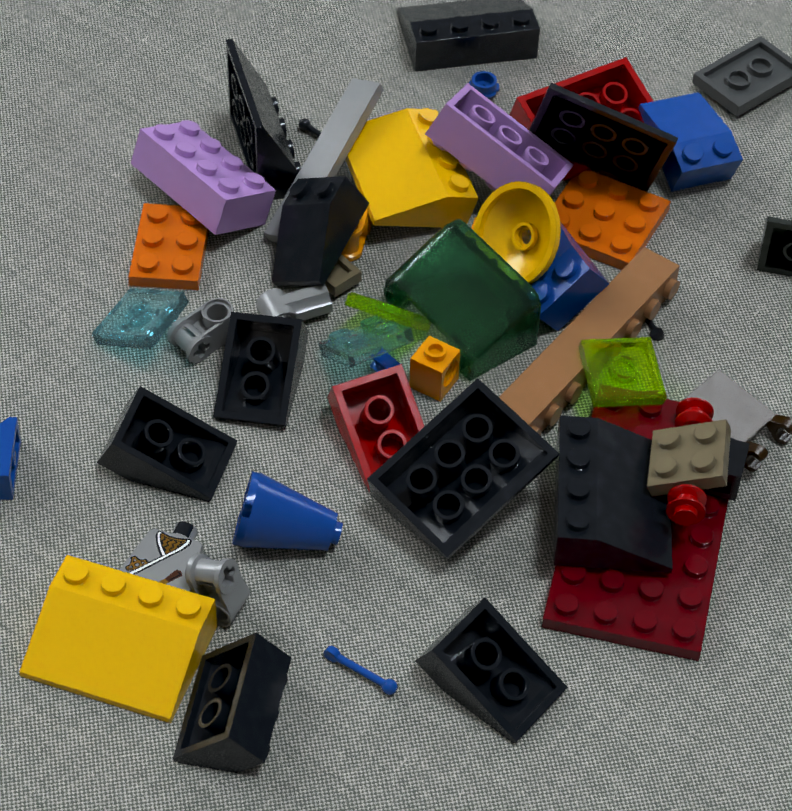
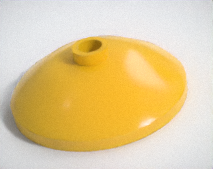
M510 182L497 188L481 206L473 230V249L481 271L493 283L508 288L525 287L542 277L551 266L559 247L561 227L558 210L549 194L541 187L532 183Z

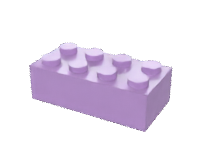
M469 83L445 104L425 133L432 139L433 144L437 148L453 155L458 159L463 168L475 172L485 180L487 186L493 191L504 184L521 181L535 184L551 196L574 166Z
M183 120L179 123L158 124L154 127L141 128L139 131L131 164L213 234L219 235L265 225L276 190L265 182L261 175L254 173L243 164L239 157L232 155L222 147L218 140L211 138L201 130L197 123Z

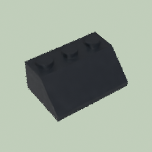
M257 632L202 655L173 760L181 764L233 773L265 763L270 751L269 744L274 725L279 716L278 709L283 689L288 680L287 673L292 657Z

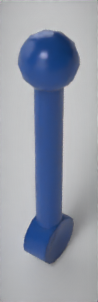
M328 646L323 653L330 662H339L381 686L385 694L392 695L398 689L395 680L383 679L341 655L340 651L334 646Z

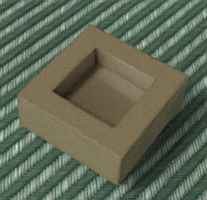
M341 254L325 285L328 291L336 297L361 282L362 271Z

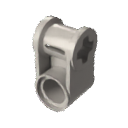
M213 298L206 301L202 306L172 324L167 333L168 342L173 346H179L186 352V357L190 362L199 363L211 353L226 344L233 305L223 298Z
M195 553L189 559L185 570L187 584L193 593L215 599L217 625L220 627L230 626L250 595V589L243 580L238 563L230 558H224L221 561L213 560L203 553Z

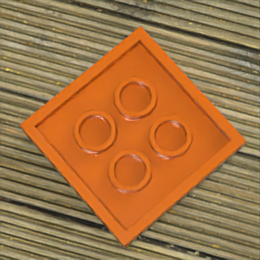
M586 170L571 178L554 203L558 210L560 222L589 258L622 270L647 245L668 213L671 201L596 172Z

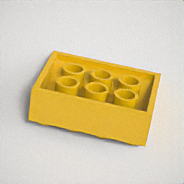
M406 108L366 121L345 159L357 189L369 202L367 211L373 226L466 228L479 197L465 168L460 165L458 159L449 152L437 148L433 144L432 139L425 134L438 116L437 110Z
M66 555L49 586L19 671L20 676L171 723L201 662L202 655L205 654L217 629L216 600Z

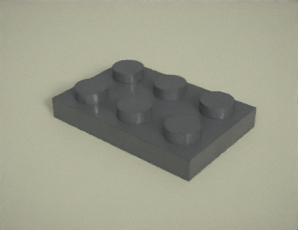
M760 36L695 72L692 83L735 116H739L792 85V58Z

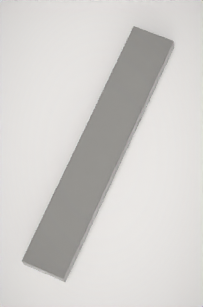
M352 78L292 185L297 179L336 177L384 91L380 82ZM289 190L264 232L268 241L277 242L282 205L289 195Z

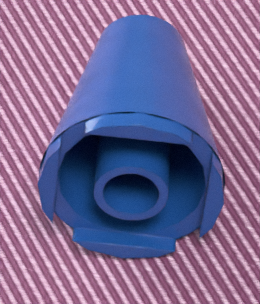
M251 472L243 498L244 502L235 528L233 545L243 548L328 551L330 544H338L343 523L337 521L338 513L261 472Z

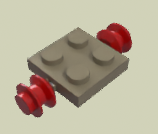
M700 398L682 400L676 407L675 427L653 430L647 482L648 490L652 497L668 494L667 499L669 503L666 507V514L673 522L683 526L694 525L704 519L706 515L704 506L707 502V496L703 489L727 486L731 428L727 419L712 421L714 415L712 405Z

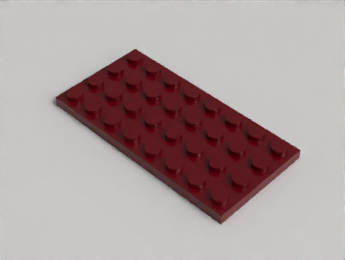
M599 386L592 418L602 419L652 440L653 430L675 427L676 407L680 402ZM706 494L707 502L704 506L706 515L697 524L683 526L671 520L672 573L555 566L542 628L699 661L728 499Z

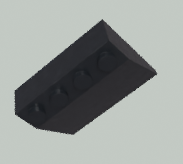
M463 0L397 7V15L415 72L537 58L540 27L533 9L523 0Z
M228 39L226 40L229 116L246 166L254 173L261 175L265 182L276 190L273 200L282 199L287 194L301 169L300 162H294L293 160L295 158L293 143L291 139L286 140L285 138L287 137L284 118H278L279 107L276 97L270 96L266 83L234 40Z
M554 83L549 85L529 131L563 157L648 192L678 140V137Z
M477 378L369 476L367 482L371 496L398 522L448 560L557 459L559 452Z
M560 415L556 441V451L559 452V457L556 459L554 566L672 573L671 519L666 514V507L669 503L667 499L668 494L652 497L647 487L651 439L599 418Z

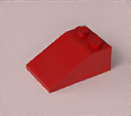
M402 364L334 385L327 396L339 432L369 492L367 478L424 427Z

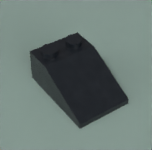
M346 176L297 179L291 186L289 195L282 205L272 283L275 286H324L369 205L367 199Z
M231 312L213 415L215 419L287 427L304 364L309 333L302 319Z
M140 386L124 406L97 463L129 481L210 502L237 444V440Z
M485 597L467 608L415 660L442 691L512 743H516L568 688Z

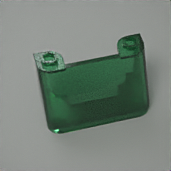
M456 219L443 226L386 279L383 292L385 299L391 306L404 310L412 303L449 340V345L460 349L459 371L469 382L537 345L541 302L537 292L461 219Z

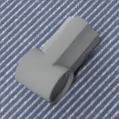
M325 284L324 286H310L286 294L281 289H270L262 293L256 302L260 315L307 320L332 312V302Z

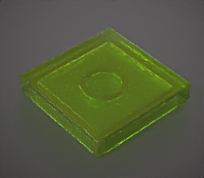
M353 292L348 293L345 302L346 306L425 332L429 331L432 323L429 317Z
M651 337L585 339L580 341L578 348L593 407L664 404L667 395Z

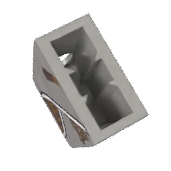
M180 521L176 524L172 533L158 529L149 530L119 570L192 592L186 582L185 570L193 554L203 553V544L195 540L198 534L197 529L188 522Z

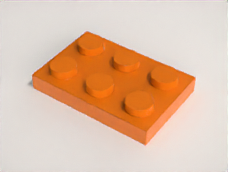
M143 203L128 276L129 286L199 290L209 229L180 205Z

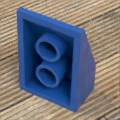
M699 92L639 105L638 108L644 123L678 137L676 145L662 166L671 192L732 179L743 158L732 131Z
M561 222L559 247L551 266L534 283L517 288L535 315L556 331H559L609 285V282Z

